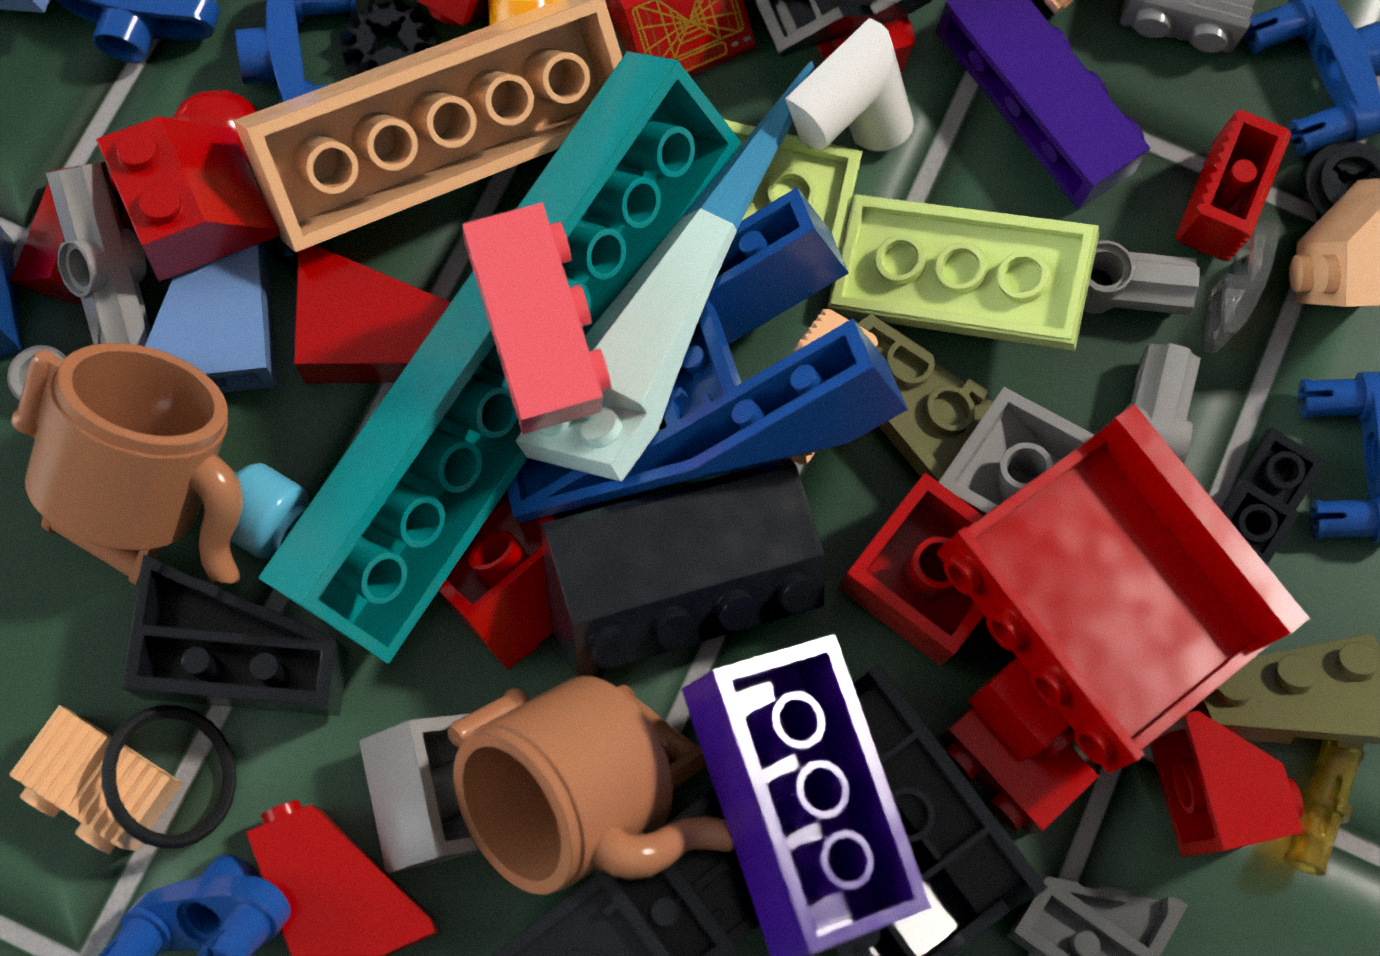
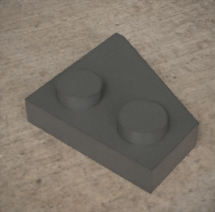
M1047 876L1042 880L1048 888L1024 904L1006 936L1033 956H1161L1188 904L1181 899L1171 897L1160 900L1130 895L1129 890L1106 886L1098 889L1083 887L1077 881Z

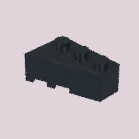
M143 554L122 689L142 699L340 716L348 650L337 638L264 606L244 600L222 590L218 586L202 579H196Z

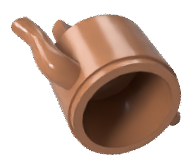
M125 343L90 345L74 351L63 361L57 358L53 352L47 350L37 351L31 357L18 409L13 412L11 423L18 432L35 439L25 475V488L31 503L43 516L41 527L49 533L56 532L128 576V581L138 586L143 554L157 560L161 547L183 538L194 526L203 502L204 516L201 522L198 543L201 564L211 584L220 587L223 583L232 584L239 582L241 574L232 557L230 541L240 521L244 499L241 483L236 474L227 463L218 457L228 426L227 402L219 387L192 364L169 353L141 345Z
M580 676L569 679L532 700L529 699L522 689L511 688L504 693L503 697L453 722L447 731L450 742L454 746L459 747L454 762V787L460 812L467 829L488 862L506 880L524 891L545 895L564 890L598 868L612 876L629 880L649 878L668 868L691 850L706 849L728 852L733 848V842L725 819L698 816L683 818L663 826L671 810L673 789L698 773L706 765V761L700 745H695L636 698L635 692L627 685L616 687L600 678ZM667 757H669L673 761V763H671L670 765Z

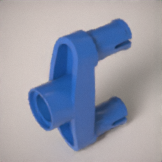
M55 0L71 13L97 24L92 40L99 50L115 59L130 63H141L147 59L153 39L197 41L211 37L220 15V7L217 4L218 0Z
M267 0L266 27L235 30L243 85L275 82L281 103L330 85H311V80L305 81L297 23H303V17L347 12L357 13L355 0Z
M1289 0L1287 4L1254 16L1251 15L1249 28L1243 35L1245 40L1255 37V40L1250 41L1247 45L1249 50L1257 54L1263 51V49L1297 37L1305 40L1317 70L1335 107L1289 122L1288 129L1292 134L1290 137L1291 143L1300 139L1302 143L1296 144L1294 147L1298 156L1305 157L1311 154V152L1344 140L1359 142L1380 133V92L1376 79L1380 77V22L1376 21L1355 29L1335 0Z
M1380 371L1359 372L1354 379H1301L1298 386V401L1305 400V404H1300L1299 413L1302 419L1356 415V418L1361 421L1368 490L1367 500H1312L1309 508V520L1318 521L1317 525L1310 526L1311 535L1314 540H1323V538L1369 537L1372 543H1380Z
M221 855L214 858L199 877L172 883L141 895L120 921V930L99 956H158L164 954L165 951L199 950L197 956H252L262 944L271 942L291 916V908L283 893L274 884L261 878L252 865L234 855Z

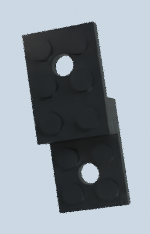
M715 788L704 794L666 825L683 818L698 816L725 819ZM691 850L681 856L671 866L649 878L629 880L612 876L601 870L491 956H728L737 948L735 945L760 926V922L743 872L729 865L725 859L724 851Z

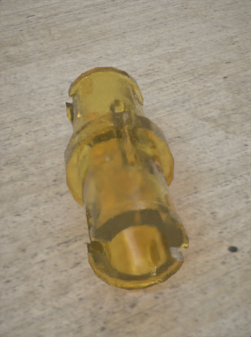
M1322 740L1321 751L1309 787L1300 791L1304 806L1300 822L1304 833L1292 836L1287 853L1285 852L1283 861L1289 866L1316 876L1327 874V865L1340 825L1346 824L1350 820L1353 808L1348 803L1360 763L1365 756L1364 750L1336 748L1334 740Z

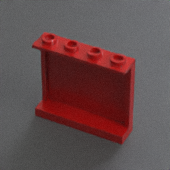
M1135 404L1115 417L1092 438L968 528L965 526L936 552L944 563V571L951 584L961 593L971 597L987 618V627L993 638L1003 648L1013 651L1031 674V684L1039 697L1048 705L1059 710L1075 731L1074 737L1081 751L1091 761L1102 765L1108 774L1142 758L1145 755L1142 750L1266 647L1290 635L1310 619Z

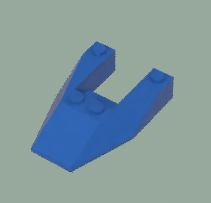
M798 187L741 221L696 325L659 430L623 481L528 458L507 488L512 514L516 520L522 523L550 515H558L657 493L847 444L908 410L888 362L853 318L748 380L741 382L728 345L849 274L831 231Z

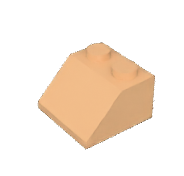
M1380 178L1357 180L1297 242V255L1292 258L1289 268V280L1292 290L1296 292V303L1343 307L1380 306Z

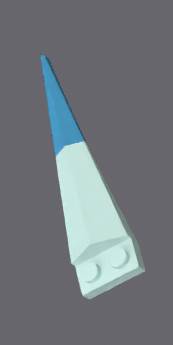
M812 61L796 77L584 336L589 351L601 349L611 381V388L601 391L603 395L601 412L523 435L521 432L515 442L527 458L621 482L659 430L676 378L717 274L763 176L793 123L785 98L815 70Z

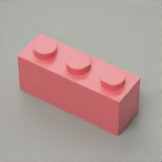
M541 202L463 223L465 246L522 435L600 413L603 401L601 391L610 389L611 381L601 349L588 350L582 327L591 324L590 312L581 285L569 287L562 263L570 262L572 258L561 221L549 224L544 204Z

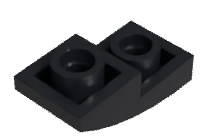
M1274 428L1265 431L1221 507L1222 512L1266 566L1300 514L1296 509L1327 461Z

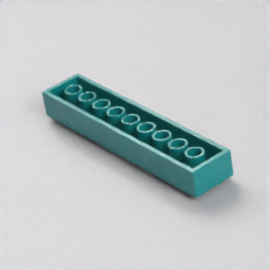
M627 51L517 207L519 209L543 202L549 224L561 221L572 261L562 263L569 287L581 285L590 312L591 324L582 327L584 336L741 144L739 138L678 60ZM474 272L468 277L258 577V579L387 664L395 656L528 459L515 442L522 431Z

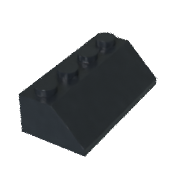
M791 458L541 523L551 629L577 677L824 607L825 553L797 466Z

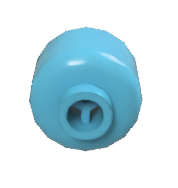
M256 463L245 466L237 473L234 472L241 483L244 504L240 521L231 537V542L257 558L268 559L274 556L310 503L308 493L302 486L266 464Z

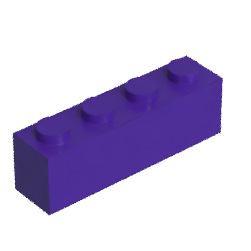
M1034 0L946 1L936 33L1077 210H1080L1134 174L1150 150L1149 145L1145 142L1140 126L1132 118L1123 115L1108 96L1106 86L1101 78L1083 66L1071 51L1070 43L1065 34L1058 27L1049 24L1035 7Z

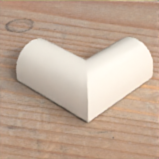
M871 18L865 21L785 98L800 141L817 150H824L848 126L850 127L854 143L872 151H887L896 148L904 143L913 132L914 121L889 31L881 23Z

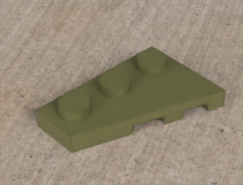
M870 314L857 324L876 336L878 341L876 348L888 362L908 409L878 427L920 477L927 473L939 482L993 401L986 397L987 389L970 378L966 383L937 365L932 353L873 314Z
M1368 633L1255 656L1198 703L1196 708L1204 715L1248 741L1291 744L1296 737L1334 740L1336 748L1362 750L1365 743L1380 744V645L1374 634Z

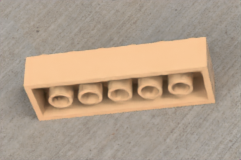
M558 0L233 120L265 202L278 228L280 238L293 251L298 252L559 149L623 57L605 0Z

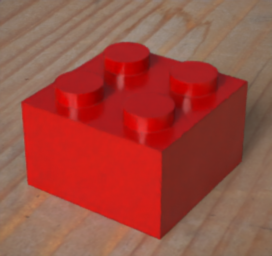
M924 473L847 572L838 589L941 667L955 655L984 614L969 595L961 593L951 584L945 574L944 563L936 552L965 526L968 528L982 518L983 515L927 473Z

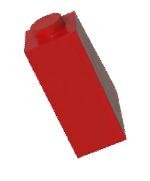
M313 245L298 253L294 364L305 383H395L451 302L317 245Z
M299 799L289 801L262 813L263 825L246 832L263 879L274 884L283 893L290 905L291 916L281 929L291 956H389L442 933L437 919L390 874H386L385 869L322 809L312 804L302 808Z

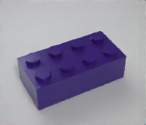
M835 635L714 669L681 688L771 956L812 955L932 909Z

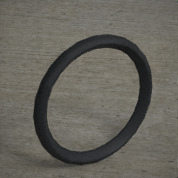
M158 705L146 708L128 718L111 738L101 766L103 794L106 805L115 821L130 836L140 842L162 849L183 848L196 844L212 834L225 819L233 803L237 785L236 765L232 749L223 733L211 720L199 712L178 705ZM160 719H177L190 723L201 730L215 747L222 766L223 785L220 798L213 812L202 824L181 834H162L151 831L139 824L125 808L120 799L116 783V767L120 752L127 739L140 727Z

